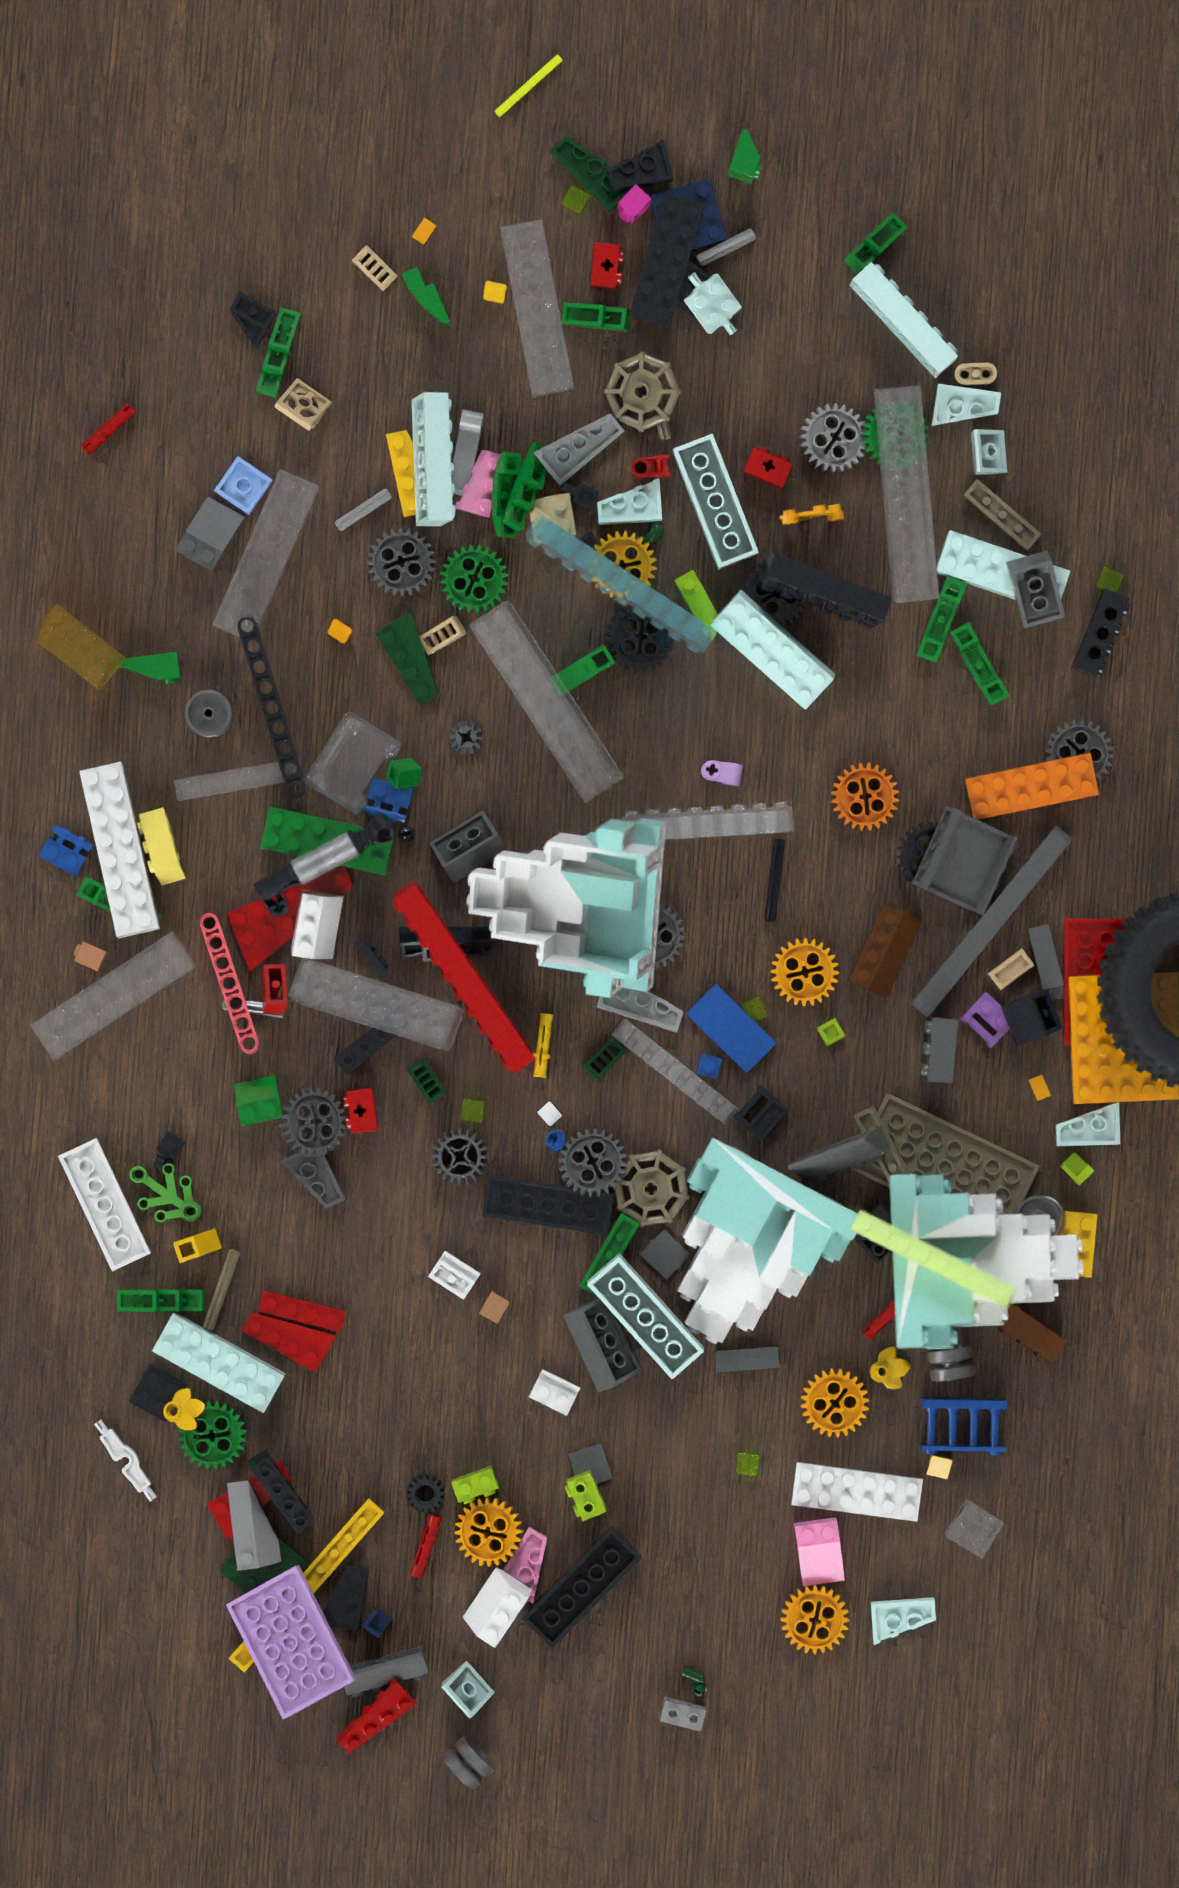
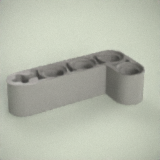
M464 409L462 411L453 459L454 472L451 475V481L455 487V495L463 496L462 490L464 485H468L472 477L471 471L476 461L484 413Z

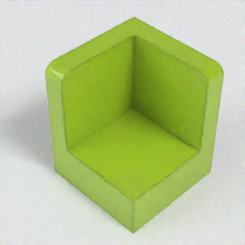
M1072 1153L1059 1166L1079 1186L1094 1172L1076 1153Z

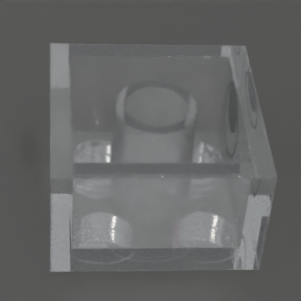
M965 1498L944 1534L950 1540L983 1559L1003 1527L1004 1522L970 1499Z

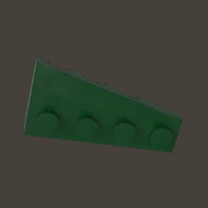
M567 136L550 150V153L608 213L631 190L611 192L606 172L612 166L607 164L602 158L594 156L589 150Z
M410 611L377 632L376 636L421 706L439 695L426 658L427 655L414 621L413 612Z

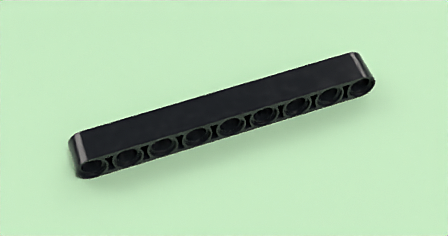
M249 615L244 616L238 621V632L288 795L293 799H300L306 793V783L259 627L255 618ZM250 620L253 623V629L251 631H244L241 627L242 621ZM251 640L257 641L260 646L259 650L256 652L250 651L248 649V642ZM256 661H263L266 665L265 671L257 672L254 669V663ZM264 681L272 685V690L268 693H264L260 689V684ZM275 702L278 705V711L269 713L266 709L267 703ZM274 723H282L284 731L279 734L275 733L272 729ZM281 743L289 744L290 752L287 754L281 753L278 748ZM293 763L297 767V771L294 774H288L285 771L286 764ZM298 783L302 786L303 792L296 795L292 793L291 786Z

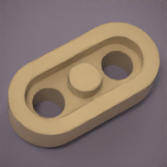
M964 363L959 365L954 372L955 381L963 386L988 385L997 377V370L991 363ZM983 371L989 372L988 378L982 376ZM961 372H967L968 378L963 379Z

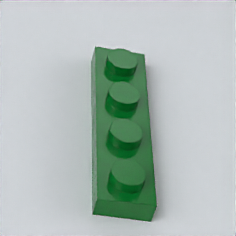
M621 1212L579 1287L597 1296L587 1285V1281L618 1253L623 1254L640 1224L638 1221Z

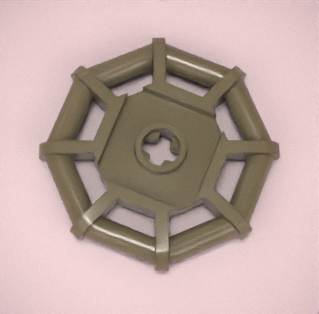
M641 351L640 354L620 363L616 362L608 385L604 389V394L607 396L616 421L634 427L639 432H645V429L664 421L668 422L671 419L670 416L679 394H681L671 369L672 364L650 356L645 351ZM647 363L659 368L658 372L654 374L645 370V364ZM639 364V369L633 373H628L625 370ZM622 374L624 376V380L621 384L620 389H615L617 382L620 378V375ZM663 374L666 376L670 389H664L660 379ZM645 386L647 394L640 398V393L637 392V389ZM615 394H620L623 399L624 406L621 409ZM664 394H670L663 410L660 407ZM628 410L638 413V420L625 415ZM653 410L659 413V415L645 420L646 413Z
M659 1149L655 1152L628 1155L629 1158L626 1161L628 1167L622 1168V1170L627 1175L631 1168L635 1166L637 1172L630 1181L623 1180L626 1175H619L622 1183L615 1182L617 1211H621L640 1223L639 1227L642 1228L648 1225L672 1223L676 1214L690 1198L685 1178V1167L677 1164ZM655 1160L654 1167L641 1169L638 1165L640 1162ZM659 1162H662L674 1172L667 1175L658 1168ZM677 1176L679 1193L672 1190L671 1179ZM648 1183L657 1186V1190H654L653 1195H650L648 1191L645 1192V1187H648ZM622 1184L629 1186L631 1198L627 1201L624 1199ZM672 1196L677 1197L678 1199L667 1212L664 1206ZM635 1203L643 1209L642 1216L628 1207V1205ZM661 1209L664 1214L647 1217V1212L651 1210Z

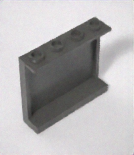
M946 806L912 884L972 912L984 915L990 906L993 892L998 888L1000 876L1007 867V860L1015 849L1017 837L974 819L958 809Z

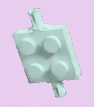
M696 272L692 273L688 279H690L695 288L684 299V302L708 334H712L717 328L724 326L729 335H732L737 329L730 322V319L742 308L718 274H714L708 280L702 282Z

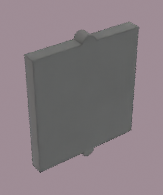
M664 1229L654 1240L651 1239L650 1244L640 1253L666 1280L677 1269H680V1265L691 1255Z
M601 1443L590 1447L583 1446L581 1450L568 1453L575 1476L591 1470L597 1485L600 1482L612 1479Z

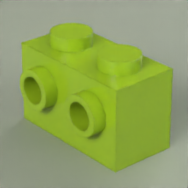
M492 1466L452 1479L451 1482L458 1503L463 1501L464 1504L475 1501V1497L482 1494L484 1497L496 1493L495 1490L499 1489Z
M591 1470L567 1479L568 1485L565 1486L568 1497H573L575 1501L573 1509L577 1517L581 1516L582 1521L606 1512L607 1508Z

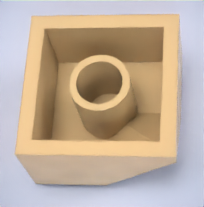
M569 493L535 500L533 510H529L534 544L576 537Z

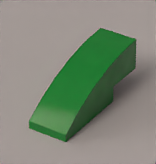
M892 213L844 261L859 274L868 264L873 263L908 227Z
M417 267L401 273L409 291L423 309L446 327L450 326V321L434 284L425 286Z
M564 302L561 324L629 332L630 310L627 308L606 307L604 305Z

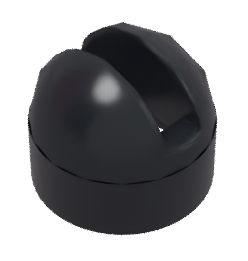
M407 825L402 826L398 830L399 839L402 842L412 841L415 837L414 829ZM411 831L412 835L401 837V833Z

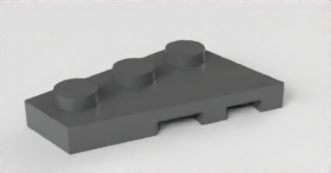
M305 1151L302 1154L296 1152L280 1160L326 1209L346 1200L325 1154L322 1155L320 1153L319 1156L314 1157L313 1153L311 1156H305Z

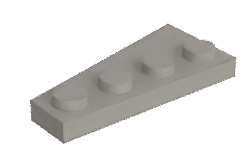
M608 414L533 452V454L560 486L621 435L624 430L611 414Z
M622 988L611 998L599 996L596 1006L597 1008L676 1033L683 1015L682 1010L657 997L649 990L640 991Z

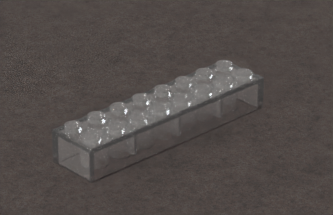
M542 219L500 227L532 398L574 390Z
M279 470L212 624L213 627L240 638L237 627L238 621L242 617L249 615L255 618L260 629L319 493L320 487L284 470ZM244 620L241 627L244 631H251L253 623L250 620Z
M787 802L773 803V807H766V803L753 804L752 808H745V805H732L731 809L723 810V806H711L710 811H702V807L689 808V812H681V808L668 809V813H660V810H647L646 814L638 815V811H626L625 816H621L622 821L637 822L641 818L665 821V840L789 833L794 831L792 806H787Z
M172 931L30 1026L52 1060L55 1061L195 969L197 965L176 933Z
M303 957L288 993V997L295 1003L450 1052L464 1014L459 1006Z

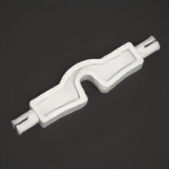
M102 1419L96 1422L94 1425L102 1434L100 1440L107 1448L114 1461H118L123 1457L129 1459V1463L122 1468V1473L139 1493L143 1491L149 1502L155 1499L157 1496L150 1488L151 1481L141 1469L140 1460L136 1452L131 1447L124 1445L112 1428L108 1430Z

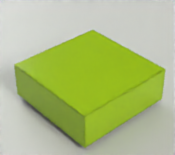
M836 1018L817 1027L826 1046L845 1037Z

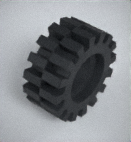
M429 1473L415 1476L407 1488L406 1496L408 1503L417 1512H434L441 1506L444 1500L445 1488L442 1481L437 1476H432ZM423 1485L430 1486L434 1491V1496L429 1501H422L417 1495L418 1489Z

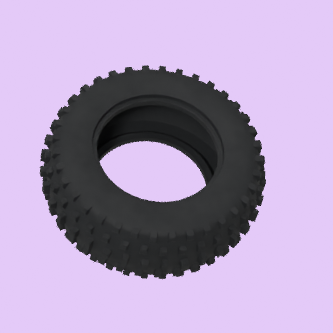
M1172 892L1170 896L1164 897V901L1160 897L1153 899L1154 902L1148 904V909L1143 905L1134 913L1135 918L1128 916L1125 919L1126 921L1122 924L1124 929L1122 931L1117 929L1114 932L1115 934L1112 937L1115 941L1114 944L1108 943L1104 953L1108 956L1107 959L1101 960L1099 968L1103 970V975H1100L1097 979V986H1101L1097 1000L1098 1003L1103 1005L1101 1011H1099L1101 1019H1106L1105 1024L1107 1028L1104 1030L1108 1035H1113L1112 1038L1115 1041L1113 1046L1115 1049L1122 1048V1052L1126 1053L1123 1059L1127 1062L1132 1060L1138 1065L1136 1070L1139 1073L1145 1070L1152 1074L1150 1080L1156 1082L1158 1078L1163 1081L1167 1080L1166 1086L1172 1088L1174 1084L1179 1086V1037L1171 1033L1159 1020L1152 1003L1151 982L1160 959L1170 948L1179 943V897L1176 892Z

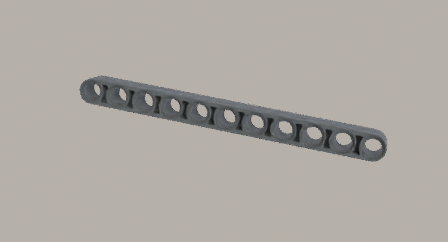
M1057 825L1052 828L990 904L984 915L977 920L911 1002L912 1006L926 1017L933 1012L1068 846L1072 837Z

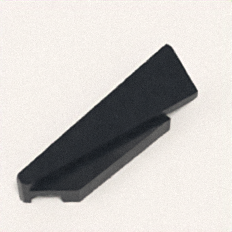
M400 926L398 930L401 959L422 955L423 962H431L429 957L430 951L427 947L425 949L422 948L417 940L416 935L418 933L416 930L411 931L408 926ZM448 927L468 958L487 956L497 942H503V939L491 938L492 931L489 930V927Z

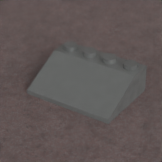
M879 1126L807 1153L789 1164L788 1168L807 1181L816 1179L817 1182L828 1179V1174L835 1172V1175H839L848 1171L847 1167L854 1165V1168L861 1167L866 1164L868 1159L873 1158V1161L880 1160L886 1157L884 1153L888 1152L890 1148L883 1130Z

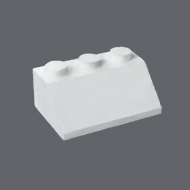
M301 889L291 946L292 956L309 959H333L343 896Z
M496 1567L463 1615V1619L477 1637L495 1648L528 1600L532 1589Z

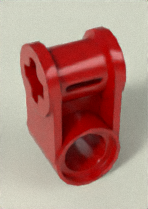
M670 455L638 458L633 461L630 472L636 479L671 477L672 473L669 472L668 463ZM638 463L644 464L646 472L643 474L637 473L635 465Z

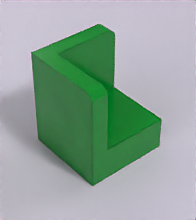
M412 758L391 760L386 780L396 790L417 787L422 768Z

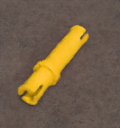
M540 1013L536 1053H534V1077L546 1078L547 1062L550 1059L548 1054L552 1014Z

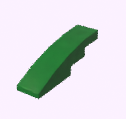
M280 308L256 387L257 393L277 397L301 313Z
M537 442L532 444L520 468L502 522L517 532L524 529L527 511L533 510L537 490L543 489L547 470L533 454V452L543 448Z
M205 1289L117 1290V1311H205Z

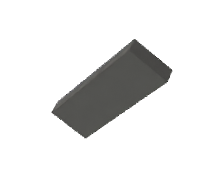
M1049 924L1028 929L1042 990L1063 987L1064 983Z
M778 1346L714 1351L716 1372L780 1368Z

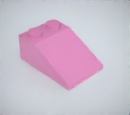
M836 1517L794 1523L803 1587L806 1585L844 1581Z

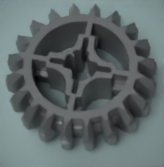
M459 1127L458 1134H455L452 1128L450 1129L451 1136H448L446 1132L442 1133L445 1138L444 1141L440 1138L436 1139L441 1144L440 1147L436 1145L432 1147L438 1151V1154H431L432 1158H438V1161H434L432 1165H440L436 1173L438 1174L443 1170L445 1173L442 1175V1179H446L447 1175L451 1176L449 1180L451 1184L454 1178H458V1185H461V1178H465L466 1184H469L468 1177L471 1176L474 1180H477V1176L474 1173L477 1171L482 1175L483 1171L479 1166H487V1163L482 1162V1159H488L487 1154L482 1155V1151H486L487 1146L480 1148L479 1145L484 1140L480 1139L478 1142L475 1140L478 1133H474L470 1137V1129H467L465 1135L462 1134V1127ZM454 1139L468 1140L461 1148H455L448 1144V1142ZM472 1145H474L478 1154L476 1164L467 1155ZM467 1147L464 1152V1158L466 1159L464 1161L460 1159V1162L457 1161L453 1165L456 1158L453 1151L460 1152V1150L463 1151ZM443 1149H446L452 1155V1162L448 1167L444 1165L442 1160ZM459 1164H464L471 1168L470 1171L462 1174L452 1172Z

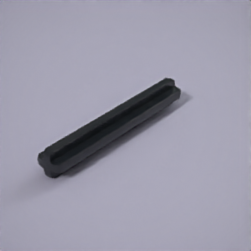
M776 838L773 841L764 920L767 922L776 921L785 847L784 839Z

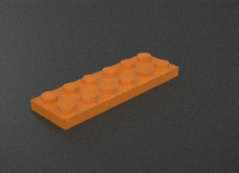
M1091 752L965 778L973 818L977 820L1099 795Z

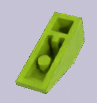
M691 570L674 580V583L703 634L707 637L716 631L711 626V623L718 614L695 572Z

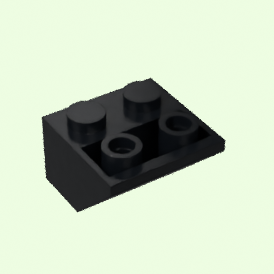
M1047 989L1033 991L1001 1006L1016 1046L1045 1037L1062 1029Z
M879 1203L867 1213L892 1226V1217ZM858 1233L854 1237L877 1264L892 1252L888 1248Z

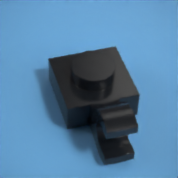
M565 482L560 490L573 496L571 503L588 511L592 510L600 492L582 483L576 488Z
M167 1131L156 1148L161 1153L153 1165L161 1169L168 1157L175 1160L185 1142Z

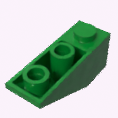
M605 645L549 679L561 697L614 665L615 661Z

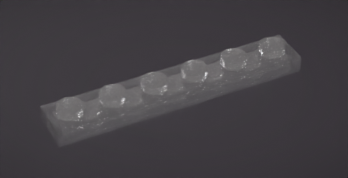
M278 761L174 780L178 801L284 783ZM288 763L285 765V771L288 774H294L297 771V767L293 763Z

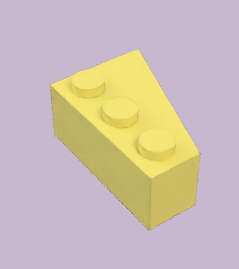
M164 808L139 814L141 822H138L137 825L140 834L145 836L146 841L142 843L145 853H149L151 858L150 861H147L150 872L155 873L161 885L186 879L185 873L181 869L179 853H177L174 836Z

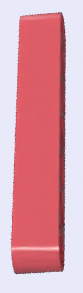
M206 913L200 919V927L239 1045L246 1054H254L259 1049V1040L220 922L214 914ZM209 918L214 919L216 922L212 929L204 927V922ZM215 938L222 940V946L219 949L211 947V941ZM222 958L229 961V965L225 969H220L217 966L218 961ZM229 978L234 979L236 983L234 988L226 989L224 987L225 980ZM238 998L242 1000V1006L239 1009L231 1008L230 1004L233 999ZM245 1018L249 1021L248 1027L243 1030L237 1027L238 1021ZM251 1038L255 1040V1047L251 1050L245 1049V1040Z

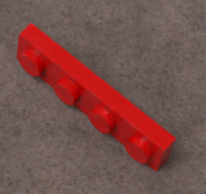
M266 1290L263 1291L258 1310L263 1313L341 1332L346 1313L344 1310Z

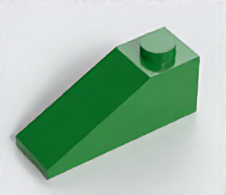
M178 652L113 660L116 666L164 681V684L177 683V679L182 678Z

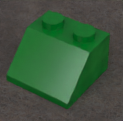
M746 129L742 130L729 168L728 177L752 184L753 179L758 180L762 164L759 163L760 155Z
M276 1075L234 1084L241 1126L277 1119L279 1116L284 1115V1111L281 1109L283 1106Z

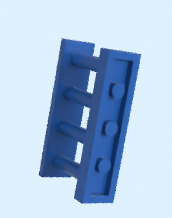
M921 1397L920 1406L928 1412L927 1444H920V1449L925 1450V1454H937V1451H988V1455H1001V1452H1006L1005 1445H999V1415L1002 1413V1409H1007L1006 1399ZM938 1408H947V1412H949L948 1444H935L936 1412H938ZM959 1409H968V1412H970L969 1444H957V1412H959ZM981 1409H989L991 1413L990 1445H978V1412H981Z

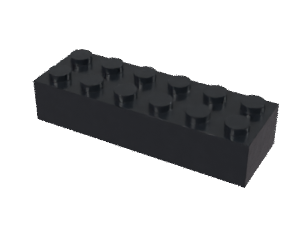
M776 553L763 560L756 584L761 585V589L773 592L774 590L781 593V596L786 599L795 598L800 600L802 605L819 607V610L823 613L837 614L844 621H856L860 627L866 629L873 628L885 621L892 597Z
M610 1525L522 1614V1620L553 1648L642 1558L641 1553Z

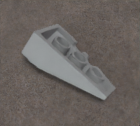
M249 1480L227 1483L238 1571L281 1562L279 1540Z

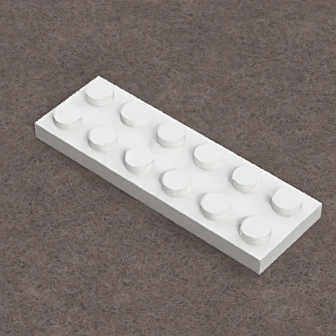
M98 1138L59 1155V1160L111 1270L114 1271L150 1254L151 1251Z
M797 1462L791 1505L917 1522L923 1479Z

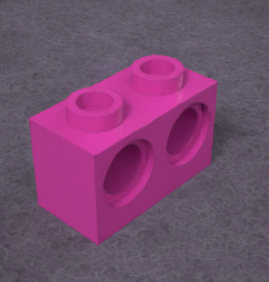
M635 184L618 203V211L620 212L618 215L626 223L630 221L634 224L650 207L651 198Z

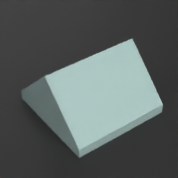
M973 430L971 441L974 475L1007 473L1004 430Z
M467 1661L442 1682L443 1690L469 1719L495 1693Z

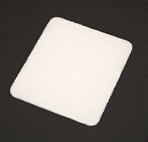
M548 1102L538 1111V1114L549 1126H552L562 1117V1114L551 1102Z

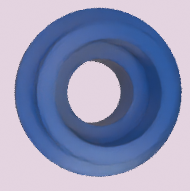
M560 1130L551 1131L546 1137V1144L553 1151H559L565 1145L566 1135Z

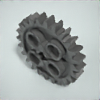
M399 528L397 534L391 529L390 536L383 532V540L376 538L378 546L371 545L375 552L368 553V556L373 558L372 561L367 562V565L373 566L368 572L376 574L372 581L379 580L380 582L377 587L380 588L384 585V592L387 593L391 589L393 596L396 595L397 591H400L402 597H404L405 591H408L410 596H412V589L414 588L420 592L419 585L421 584L426 587L427 584L424 580H432L428 573L435 572V569L430 567V564L436 563V560L430 559V556L435 554L434 551H428L431 544L424 545L426 537L418 539L419 532H415L412 536L410 528H408L406 534L403 533L402 528ZM406 544H412L415 547L414 552L410 555L403 553V547ZM386 550L394 552V558L390 561L382 558V554ZM414 556H420L418 560L405 562V567L403 568L400 565H395L388 569L383 568L384 565L397 563L399 557L407 560ZM412 564H418L421 570L419 574L412 575L409 573V567ZM390 571H399L400 578L397 581H391L388 577Z
M1084 719L1080 720L1079 725H1077L1075 720L1071 721V726L1066 722L1063 723L1064 730L1057 727L1058 735L1051 733L1050 736L1054 740L1046 742L1051 746V749L1044 750V752L1050 754V757L1046 758L1045 761L1061 759L1062 757L1059 755L1061 747L1069 749L1070 754L1068 757L1075 756L1076 751L1066 741L1070 739L1077 750L1082 749L1084 751L1082 754L1089 753L1092 749L1099 752V759L1097 761L1092 760L1096 779L1101 781L1100 773L1108 774L1105 766H1112L1107 760L1114 757V755L1108 754V751L1114 748L1107 746L1111 738H1103L1106 731L1099 733L1100 725L1092 728V721L1084 725ZM1078 733H1082L1086 738L1083 745L1075 741V736Z
M663 903L659 907L658 926L663 922L666 923V926L657 932L656 969H659V963L661 962L666 967L667 959L674 962L673 953L680 955L676 949L677 947H684V945L679 943V940L686 938L680 935V932L685 930V928H679L678 926L682 920L674 919L678 913L676 912L671 915L669 913L671 907L669 906L664 910ZM668 930L671 932L672 939L670 942L665 943L661 941L660 934L662 931Z
M312 1087L306 1088V1092L302 1089L298 1090V1094H292L293 1100L288 1099L285 1101L288 1107L281 1108L285 1115L279 1116V1118L284 1120V1123L279 1124V1127H285V1131L281 1135L288 1136L285 1143L292 1142L291 1149L298 1147V1154H302L305 1151V1156H311L313 1153V1156L316 1157L320 1153L322 1155L327 1154V1150H334L333 1144H340L337 1137H344L340 1130L346 1128L345 1125L341 1124V1121L346 1120V1117H341L340 1115L345 1110H338L337 1108L341 1102H333L335 1095L327 1097L328 1091L321 1092L320 1088H315L314 1091ZM320 1105L324 1108L323 1116L319 1113ZM300 1108H303L305 1112L303 1118L299 1114ZM322 1127H325L327 1131L325 1137L321 1133ZM302 1129H305L307 1132L305 1139L301 1134Z
M594 1128L593 1134H590L588 1129H586L584 1136L580 1132H577V1139L571 1136L572 1143H565L567 1151H560L561 1155L565 1158L559 1159V1163L564 1164V1166L559 1167L560 1172H566L562 1175V1179H569L566 1183L569 1187L574 1184L573 1192L581 1189V1196H584L587 1191L590 1198H592L594 1192H597V1195L601 1197V1191L603 1190L609 1194V1187L616 1190L615 1182L622 1183L619 1175H626L622 1168L628 1167L626 1162H622V1160L627 1159V1155L620 1154L625 1150L624 1146L617 1147L620 1143L619 1139L612 1141V1133L605 1137V1130L599 1135L596 1128ZM595 1145H602L604 1147L601 1153H594L592 1150ZM585 1146L588 1147L593 1160L597 1161V1168L602 1175L601 1180L590 1164V1160L584 1150ZM577 1154L585 1156L584 1160L580 1163H576L573 1160ZM610 1163L613 1165V1168L610 1172L602 1171V1166ZM590 1172L594 1174V1178L591 1181L583 1180L585 1173Z

